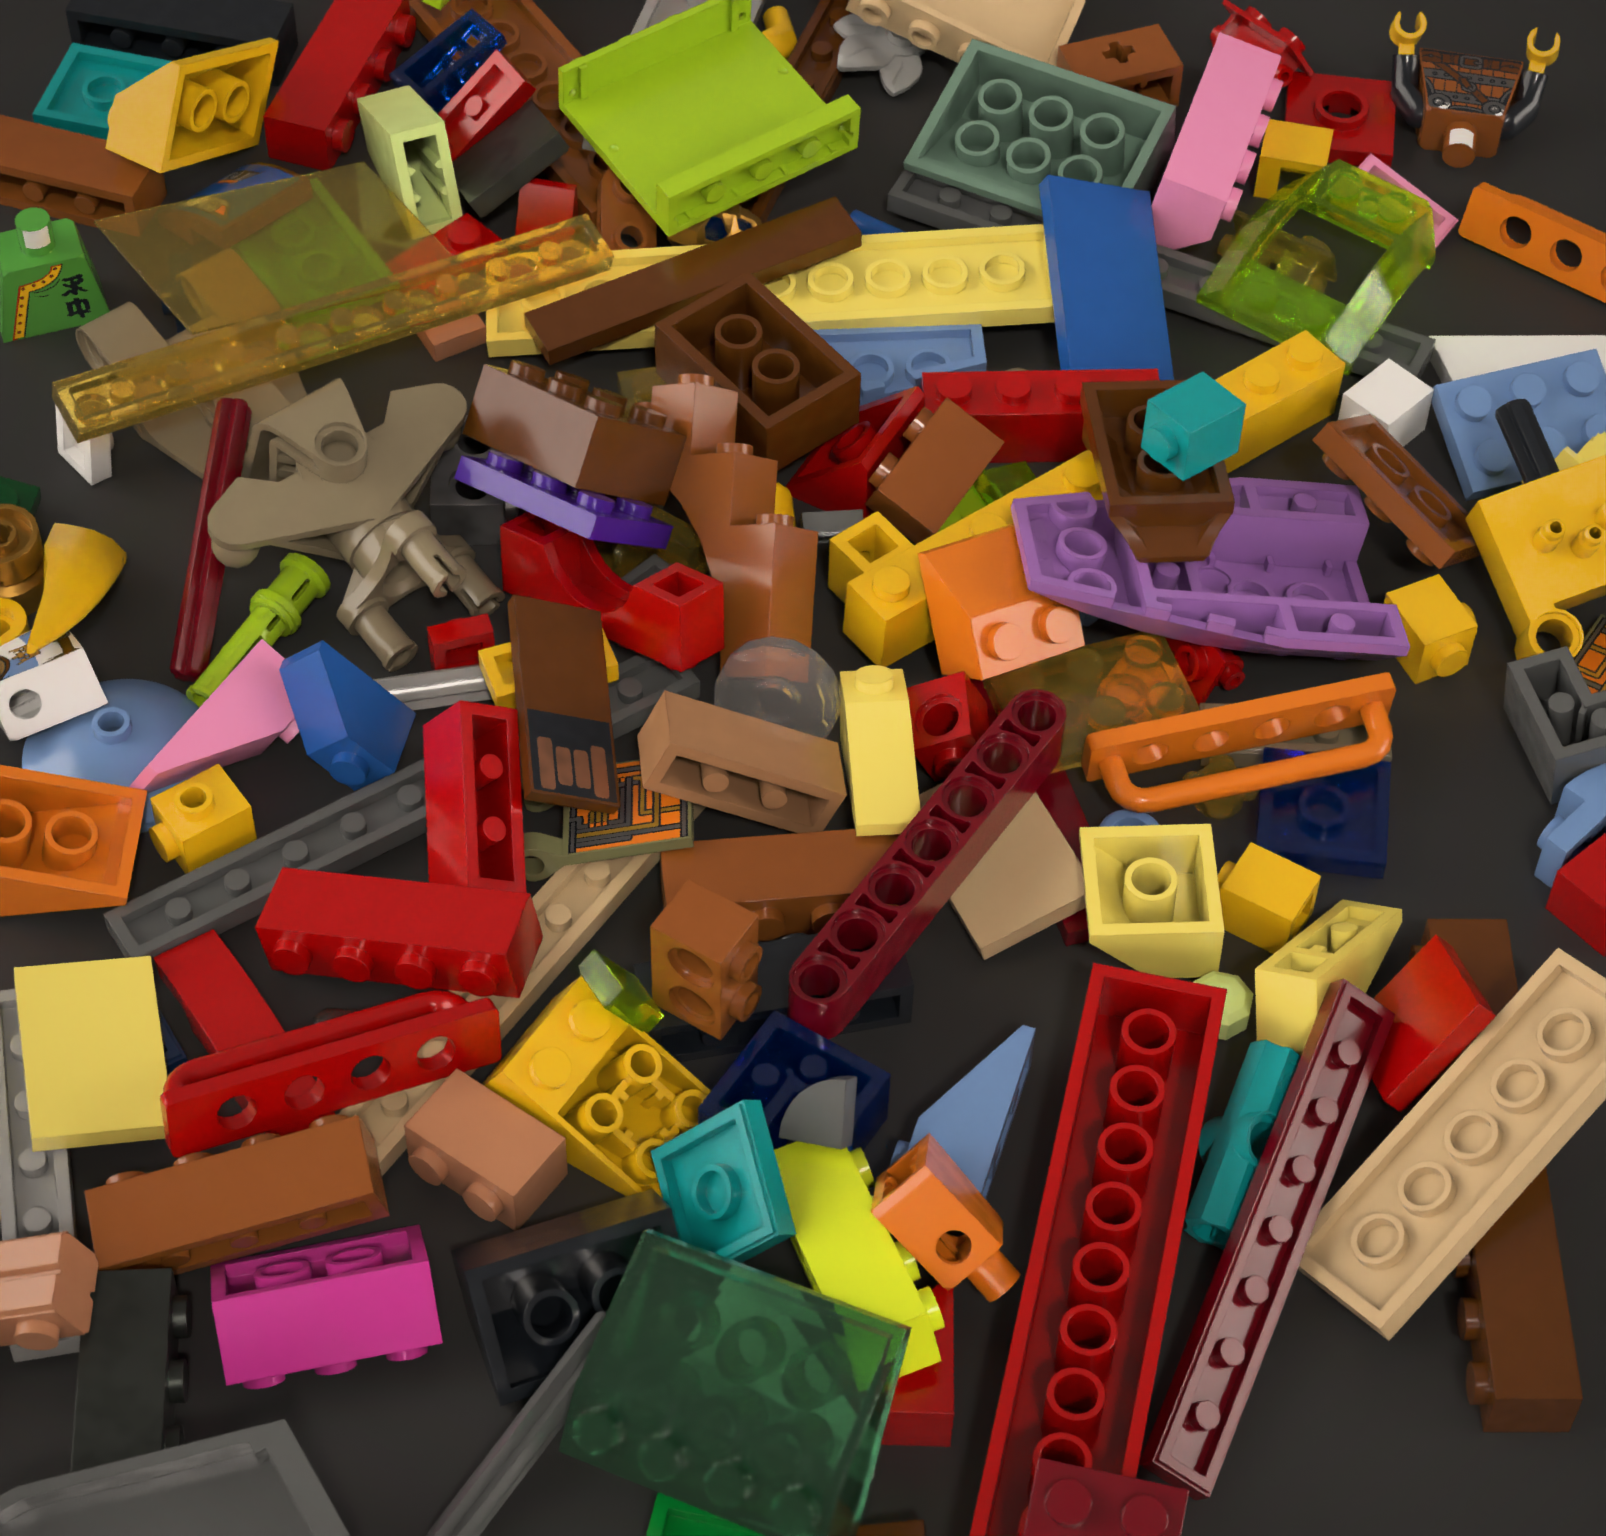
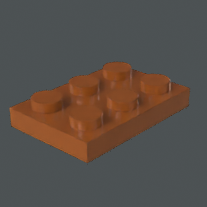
M1371 414L1328 422L1313 438V441L1324 452L1322 459L1326 466L1344 480L1351 479L1366 494L1364 502L1368 509L1382 521L1387 523L1393 522L1408 537L1406 541L1408 549L1421 562L1429 566L1435 565L1438 569H1442L1480 555L1465 520L1469 513Z

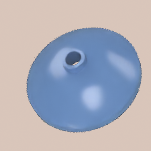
M115 679L99 682L108 704L27 736L22 754V768L129 787L199 707L178 690L157 682L141 679ZM181 782L147 793L140 833L147 832L150 827L156 825L150 798Z

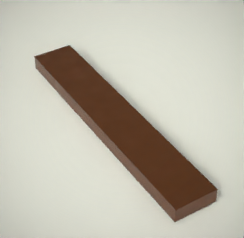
M836 196L526 312L524 313L525 327L548 364L552 365L652 327L655 323L747 271L764 284L862 246V232Z

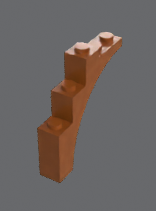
M679 374L677 384L652 386L651 402H636L634 405L643 406L665 414L667 419L664 426L687 436L670 491L681 503L700 539L712 578L723 582L725 648L720 651V675L762 682L809 681L818 531L793 527V516L774 514L778 461L754 456L752 445L735 443L737 391L714 386V377L703 374Z

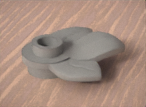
M853 13L844 16L834 24V30L845 39L838 53V71L879 70L882 85L892 97L904 93L919 81L923 72L920 56L923 55L926 49L913 45L908 39L881 26L870 25Z

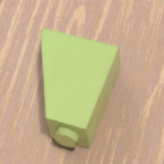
M410 85L356 98L367 151L410 240L415 241L429 237L461 217L463 213L444 120Z

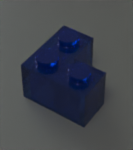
M774 1010L698 1107V1125L741 1100H761L775 1150L785 1146L789 1139L779 1138L780 1126L787 1108L800 1092L815 1083L833 1077L857 1076L852 1145L847 1148L851 1151L860 1147L864 1151L888 1118L891 1074Z

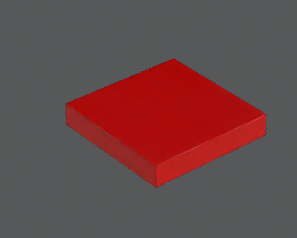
M1437 934L1373 998L1396 1014L1371 1077L1383 1100L1401 1113L1496 1016L1452 945Z

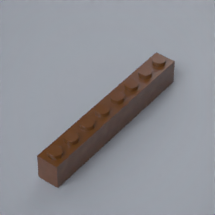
M1427 919L1421 944L1411 946L1409 961L1437 934L1452 945L1497 1016L1518 992L1507 919ZM1469 1045L1425 1088L1426 1093L1450 1068V1066L1460 1057V1055L1469 1047ZM1545 1166L1451 1271L1452 1277L1462 1278L1464 1297L1459 1299L1457 1310L1458 1332L1462 1341H1471L1473 1361H1469L1467 1365L1466 1390L1470 1405H1480L1483 1432H1570L1583 1401L1547 1168Z

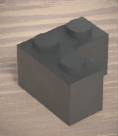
M1567 646L1507 663L1503 708L1550 804L1558 803L1566 784L1585 771L1606 763V690L1591 694Z

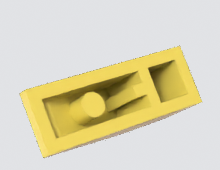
M868 665L859 668L857 671H840V740L856 836L901 834L921 810L910 704L903 669H889L880 665Z
M1342 899L1255 968L1257 1041L1268 1040L1276 1045L1292 1048L1301 1056L1330 983L1344 978L1364 993L1367 992L1402 923V909Z

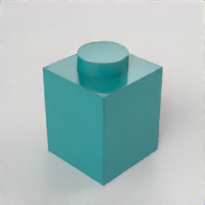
M1201 372L1148 399L1141 448L1152 459L1161 463L1179 479L1185 481L1238 452L1246 404L1205 372Z

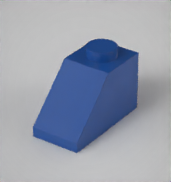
M324 640L284 659L279 671L307 756L326 769L336 781L347 785L353 791L395 773L416 713Z

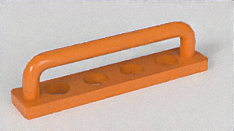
M1486 182L1480 183L1472 190L1458 229L1460 236L1606 303L1605 232L1530 198L1510 194ZM1509 217H1516L1528 223L1531 229L1529 243H1517L1509 237L1506 230V222ZM1565 239L1579 247L1582 254L1579 266H1566L1559 260L1556 253V245L1559 240Z
M1384 672L1093 732L1086 736L1081 765L1087 781L1103 779L1112 800L1124 809L1136 813H1153L1363 769L1379 763L1391 749L1393 732L1388 715L1396 693V687L1391 674ZM1361 725L1365 726L1368 734L1367 740L1358 744L1147 788L1134 785L1128 775L1130 773Z

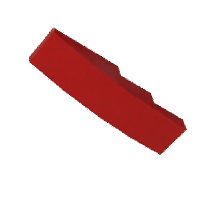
M214 929L153 957L160 978L185 1010L192 1032L209 1054L285 1032L242 966ZM311 1075L302 1076L294 1080L285 1091V1096L297 1097L307 1093L316 1083L314 1077ZM249 1096L233 1097L242 1110L250 1102ZM333 1111L260 1134L274 1133L284 1136L309 1129V1125L313 1121L336 1114Z

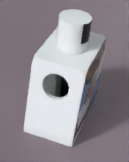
M31 630L0 646V727L10 741L20 740L108 704L84 648L70 630L57 640L31 654H27V643Z

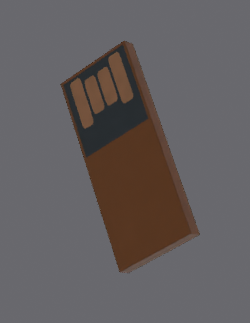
M513 595L507 605L516 708L518 709L524 799L614 815L621 807L601 612Z

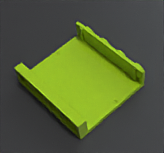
M708 0L684 12L671 15L664 21L637 33L624 36L617 42L588 55L575 58L570 63L558 68L559 108L668 237L858 148L861 108L849 94L826 104L751 21L752 0Z

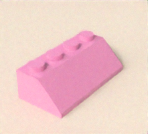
M1221 32L1219 33L1151 205L1156 244L1175 250L1207 242L1212 239L1220 219L1231 222L1243 190L1233 187L1234 182L1245 185L1257 153L1247 150V147L1249 145L1258 149L1270 120L1269 116L1261 114V110L1272 112L1284 82L1274 78L1282 57L1281 55Z

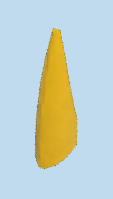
M54 523L44 544L43 595L27 643V654L37 652L60 638L82 621L101 602L112 587L127 560L126 552L112 538L92 529Z

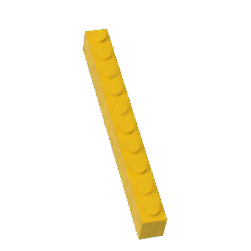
M1307 330L1215 379L1216 382L1246 404L1238 452L1224 459L1227 473L1334 414L1346 363ZM1089 449L848 581L843 633L875 665L884 667L893 664L935 640L918 553L1013 524L1011 505L1015 498L1089 492L1095 500H1103L1092 452Z

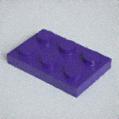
M489 450L487 459L461 455L454 478L589 540L666 549L673 529L672 525L651 516L653 506L648 503L617 497V500H613L605 496L606 494L574 488L495 450Z

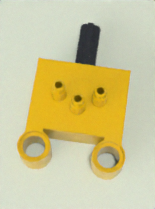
M1515 399L1499 407L1495 411V418L1524 484L1477 501L1465 520L1517 639L1514 649L1516 660L1545 652L1537 643V632L1551 633L1558 639L1561 647H1568L1574 658L1582 648L1584 634L1577 618L1566 611V609L1606 595V455L1559 471L1530 402L1526 399Z

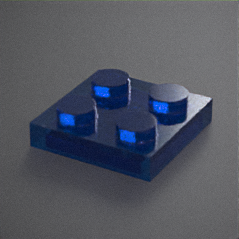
M1264 747L1261 764L1314 752ZM1380 761L1363 769L1259 790L1255 844L1308 870L1383 879L1387 863L1391 762Z

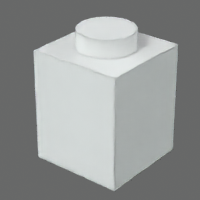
M1388 358L1343 393L1338 420L1371 414L1404 447L1425 430L1434 389Z

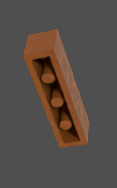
M0 115V205L21 210L32 207L42 208L48 212L50 217L58 219L68 218L78 224L141 238L165 199L167 189L164 172L158 173L106 149L107 140Z
M855 829L694 841V847L660 852V882L663 910L689 878L759 915L758 941H771L794 933L816 934L821 931L900 834L856 836ZM888 904L891 906H899L897 904Z
M338 1114L321 1117L313 1121L309 1125V1129L284 1136L274 1133L256 1135L245 1140L240 1148L215 1155L207 1152L187 1154L178 1158L171 1167L150 1173L141 1171L122 1172L108 1178L105 1185L84 1191L93 1249L99 1262L98 1271L172 1268L173 1275L175 1276L390 1216L375 1140L359 1115L348 1117Z

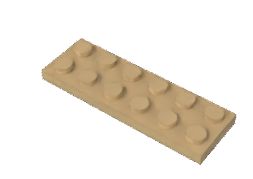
M1557 948L1320 1210L1297 1270L1390 1341L1606 1099V978Z

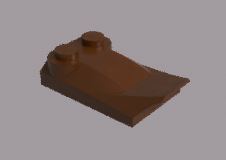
M1185 380L1082 382L1080 396L1084 418L1082 441L1085 447L1092 452L1108 517L1128 543L1135 558L1140 563L1204 561L1210 556L1215 540L1234 510L1235 499L1225 461L1222 460L1182 481L1161 463L1152 459L1141 448L1148 399Z

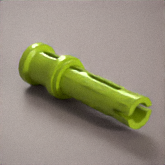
M288 553L280 562L281 572L267 589H259L252 596L249 607L251 614L221 648L220 652L195 683L186 690L188 699L200 708L261 639L272 647L279 637H287L298 630L302 622V613L314 598H322L330 590L331 582L328 575L315 561L299 553Z

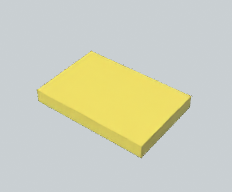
M151 956L14 967V986L32 1152L165 1139L160 1095L163 1093V1086L167 1079V1070Z

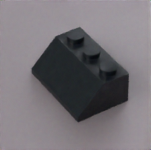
M653 1189L451 1251L468 1318L500 1406L533 1396L597 1312L604 1311L614 1316L628 1329L627 1333L629 1335L628 1341L604 1373L681 1349L700 1325L672 1209Z

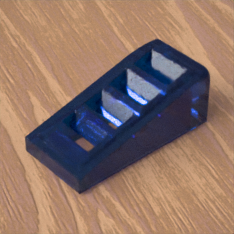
M471 8L391 72L389 76L395 89L410 85L438 114L496 49L501 51L507 44V41L502 33ZM470 35L480 42L475 47L466 42ZM456 52L462 56L457 61L452 58ZM442 69L443 72L440 75H437L438 72Z

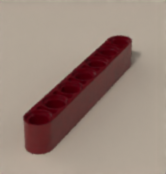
M1029 689L1020 692L1009 702L797 958L789 971L788 1022L792 1030L800 1037L811 1041H825L836 1037L845 1029L1056 767L1061 758L1067 717L1066 707L1058 696L1043 689ZM888 904H897L899 906H891ZM850 949H860V950H863V951H862V952H854V951H851ZM823 995L826 998H813L810 996Z

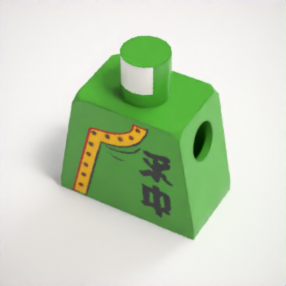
M32 207L24 209L16 215V229L0 232V333L3 343L85 325L110 311L97 270L73 220L64 218L51 221L47 211L42 208Z

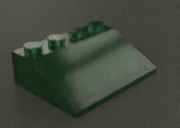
M647 1229L642 1232L577 1378L559 1452L765 1536H856L912 1327L657 1231Z

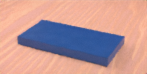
M1047 175L1039 184L1060 370L1158 369L1159 380H1174L1150 192Z

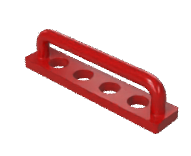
M434 990L421 992L194 1058L180 1064L168 1075L163 1086V1093L160 1095L166 1143L175 1158H180L187 1154L200 1152L449 1077L456 1068L466 1072L496 1063L502 1058L499 1011L488 997L468 1002L462 996L450 991ZM441 1036L448 1038L445 1047L438 1054L429 1058L417 1057L420 1047L428 1040ZM371 1056L383 1057L381 1065L372 1074L359 1078L351 1076L354 1067L361 1060ZM311 1075L317 1077L315 1085L307 1093L297 1097L285 1096V1091L294 1080L302 1076ZM242 1095L250 1097L249 1104L242 1112L230 1117L217 1115L221 1105L228 1099Z

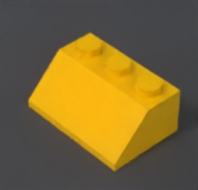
M269 37L171 61L115 95L114 103L108 114L109 132L106 149L158 173H163L257 146L259 144L263 115L266 109L279 41Z

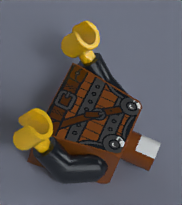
M1401 11L1397 13L1389 30L1390 39L1398 46V54L1393 55L1391 100L1407 125L1416 128L1417 143L1420 147L1426 150L1441 151L1442 158L1446 164L1455 168H1463L1473 163L1475 156L1484 158L1496 156L1501 140H1512L1535 121L1549 77L1544 75L1545 68L1555 62L1559 55L1560 36L1558 33L1555 36L1554 46L1550 50L1539 51L1534 47L1538 28H1534L1530 32L1526 47V55L1530 64L1528 70H1524L1522 61L1420 48L1419 55H1414L1415 45L1426 30V17L1422 12H1419L1415 21L1416 32L1406 33L1400 27Z

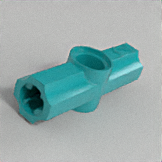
M1268 1040L1251 1042L1224 1115L1213 1117L1205 1123L1201 1130L1199 1151L1204 1168L1184 1219L1186 1222L1184 1231L1198 1242L1216 1246L1221 1250L1225 1249L1301 1058L1292 1048L1282 1047Z

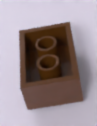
M749 271L655 323L656 374L667 384H677L679 374L709 375L714 377V386L737 391L735 443L752 445L754 456L778 461L777 471L859 422L861 373Z
M511 360L509 369L484 364L462 432L463 434L574 488L665 506L687 439L686 435L664 426L667 419L665 414L639 405H632L631 410L626 409L627 397L594 387L591 393L588 391L589 380L564 371L556 370L554 377L544 378L546 374L544 369L517 360Z

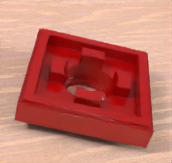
M1294 71L1293 79L1286 89L1284 121L1334 129L1328 163L1360 166L1371 153L1391 168L1396 106L1391 100V81L1313 73L1312 76H1309L1305 72ZM1328 106V113L1323 107ZM1351 108L1359 112V114L1350 118H1339L1329 114L1339 112L1350 115Z

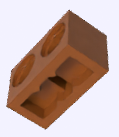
M688 878L650 926L652 1004L719 1040L723 1039L736 1020L745 1022L754 1012L762 994V986L758 984V965L763 953L762 947L758 945L759 915Z

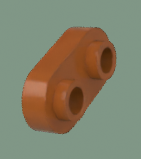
M609 167L597 187V251L656 248L657 223L632 194L622 189L621 180ZM621 235H631L637 241L638 246H626L621 240Z

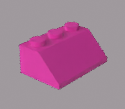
M419 1224L229 1260L210 1266L211 1303L226 1386L242 1383L245 1389L268 1388L283 1382L286 1379L285 1374L314 1369V1372L318 1375H334L355 1368L357 1360L385 1355L389 1361H406L425 1355L428 1352V1346L443 1343L429 1259Z

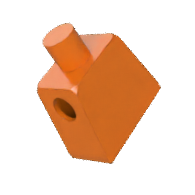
M930 1133L877 1177L871 1213L943 1288L949 1291L967 1277L990 1303L1000 1298L1017 1282L1021 1273L999 1250L1003 1245L1004 1222ZM961 1231L965 1234L960 1236H954L948 1234L947 1232Z

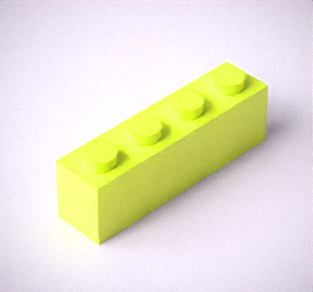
M799 1141L775 1149V1156L797 1233L790 1237L791 1243L859 1392H865L942 1361L934 1331L945 1327L941 1311L929 1286L917 1290L914 1285V1281L921 1279L915 1258L899 1241L893 1242L890 1236L891 1233L871 1213L873 1196L870 1195L868 1189L875 1187V1182L862 1149L859 1147L849 1151L847 1147L836 1149Z

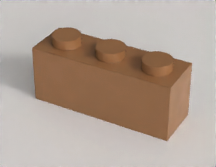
M664 690L637 735L642 787L644 789L791 832L823 831L847 796L837 742Z

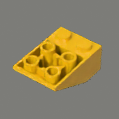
M582 975L549 1002L482 1083L488 1089L565 1137L567 1163L626 1197L653 1189L663 1199L651 1151L729 1108Z

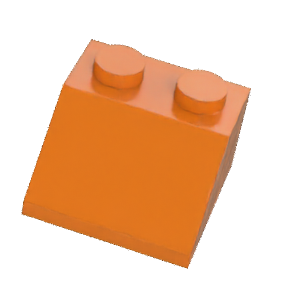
M1014 523L918 553L942 675H951L965 671L970 679L985 680L1085 646L1078 610L1028 590Z

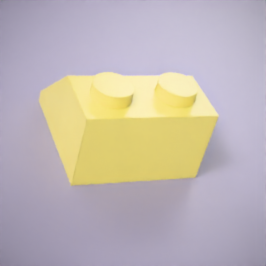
M1211 824L1080 827L1079 840L1089 943L1139 972L1169 978H1200L1212 971H1219L1225 931Z

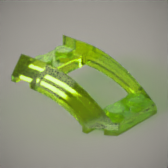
M1338 159L1286 184L1262 205L1225 252L1197 294L1196 302L1279 343L1307 330L1346 363L1344 374L1349 376L1354 368V361L1367 341L1372 340L1390 311L1417 276L1425 268L1430 269L1435 262L1433 209L1428 200ZM1300 208L1387 249L1366 276L1348 305L1256 262L1280 229Z

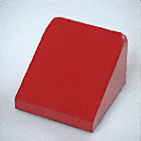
M533 178L519 189L515 231L516 244L522 247L568 253L571 250L579 227L577 185Z

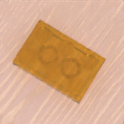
M1146 632L1088 644L983 680L984 688L997 717L1016 695L1029 689H1043L1052 692L1063 701L1067 717L1062 753L1058 764L1051 773L1082 766L1081 761L1085 739L1090 733L1200 711L1197 701L1166 638Z

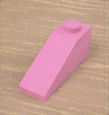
M261 639L129 787L148 790V793L189 779L218 763L221 767L260 755L278 736L288 744L298 734L299 729L279 671L285 658Z

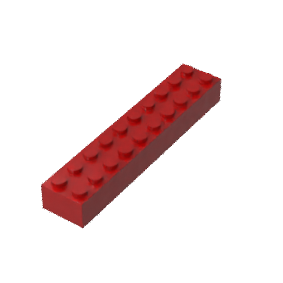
M1093 963L970 1536H1023L1038 1457L1132 1478L1137 1476L1227 989Z

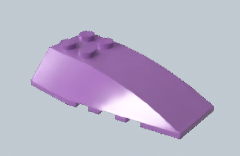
M1248 477L1229 478L1235 499L1233 514L1221 529L1210 556L1204 561L1140 563L1135 558L1122 534L1108 517L1104 499L1095 500L1089 492L1015 498L1012 501L1011 513L1028 590L1083 613L1142 632L1198 645L1278 656L1294 655L1334 658L1338 660L1377 661L1407 656L1410 649L1397 605L1370 603L1361 577L1357 559L1370 523L1358 486Z

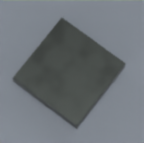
M530 100L452 162L457 187L479 217H485L565 154L570 147Z

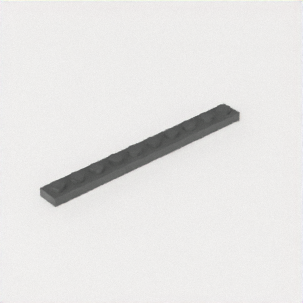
M907 170L902 172L887 196V211L941 230L1043 224V217ZM1156 244L1164 306L1166 308L1275 346L1307 330L1346 363L1345 370L1362 376H1367L1389 358L1420 379L1432 357L1436 339Z
M642 654L619 663V680L608 683L613 737L616 739L643 726L664 690L692 699L699 698L700 680L691 669L683 672L672 670ZM520 754V770H521V769H522V765H521V754ZM424 759L127 902L126 906H119L104 913L108 932L125 958L151 956L153 968L156 966L153 957L212 929L218 935L260 915L282 867L345 873L426 833Z

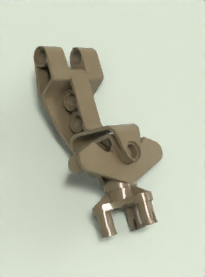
M229 249L176 276V283L181 281V286L188 302L202 320L180 333L164 340L140 309L130 301L76 329L75 335L79 348L98 378L109 379L138 408V419L131 424L140 437L201 479L204 477L216 404L224 397L240 398L247 401L252 415L241 477L235 479L208 514V533L211 537V548L216 559L226 567L241 568L250 565L256 559L261 547L271 545L344 560L353 572L343 602L337 610L336 617L351 635L361 636L380 659L383 667L389 672L397 671L404 667L418 652V645L406 635L388 613L389 607L406 595L427 585L434 597H444L447 595V590L442 584H446L450 591L454 592L469 610L471 616L486 613L490 615L500 606L498 602L504 600L505 594L503 591L496 587L474 561L476 552L461 535H437L435 525L424 512L414 509L442 453L452 449L461 436V426L467 415V402L463 394L455 387L445 383H432L390 391L384 423L366 433L341 378H337L307 395L294 362L290 340L278 303L244 262Z

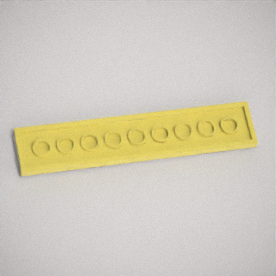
M1043 224L862 235V246L763 284L813 330L981 324L982 327L1055 323ZM704 245L485 258L486 343L488 357L542 354L525 327L524 313ZM655 325L589 351L655 347Z

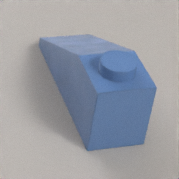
M1022 1025L920 1115L911 1141L899 1140L897 1142L890 1166L930 1133L987 1200L1031 1067L1036 1028Z

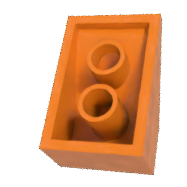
M0 765V917L126 906L148 790Z

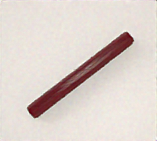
M224 397L216 404L170 663V671L174 674L175 679L183 682H195L208 667L225 565L216 559L212 551L211 537L208 533V514L235 479L241 477L252 411L248 407L247 401L240 398Z

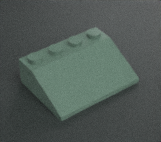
M972 39L904 160V170L1041 217L1043 216L1039 184L1047 175L1150 192L1175 147L1176 106Z

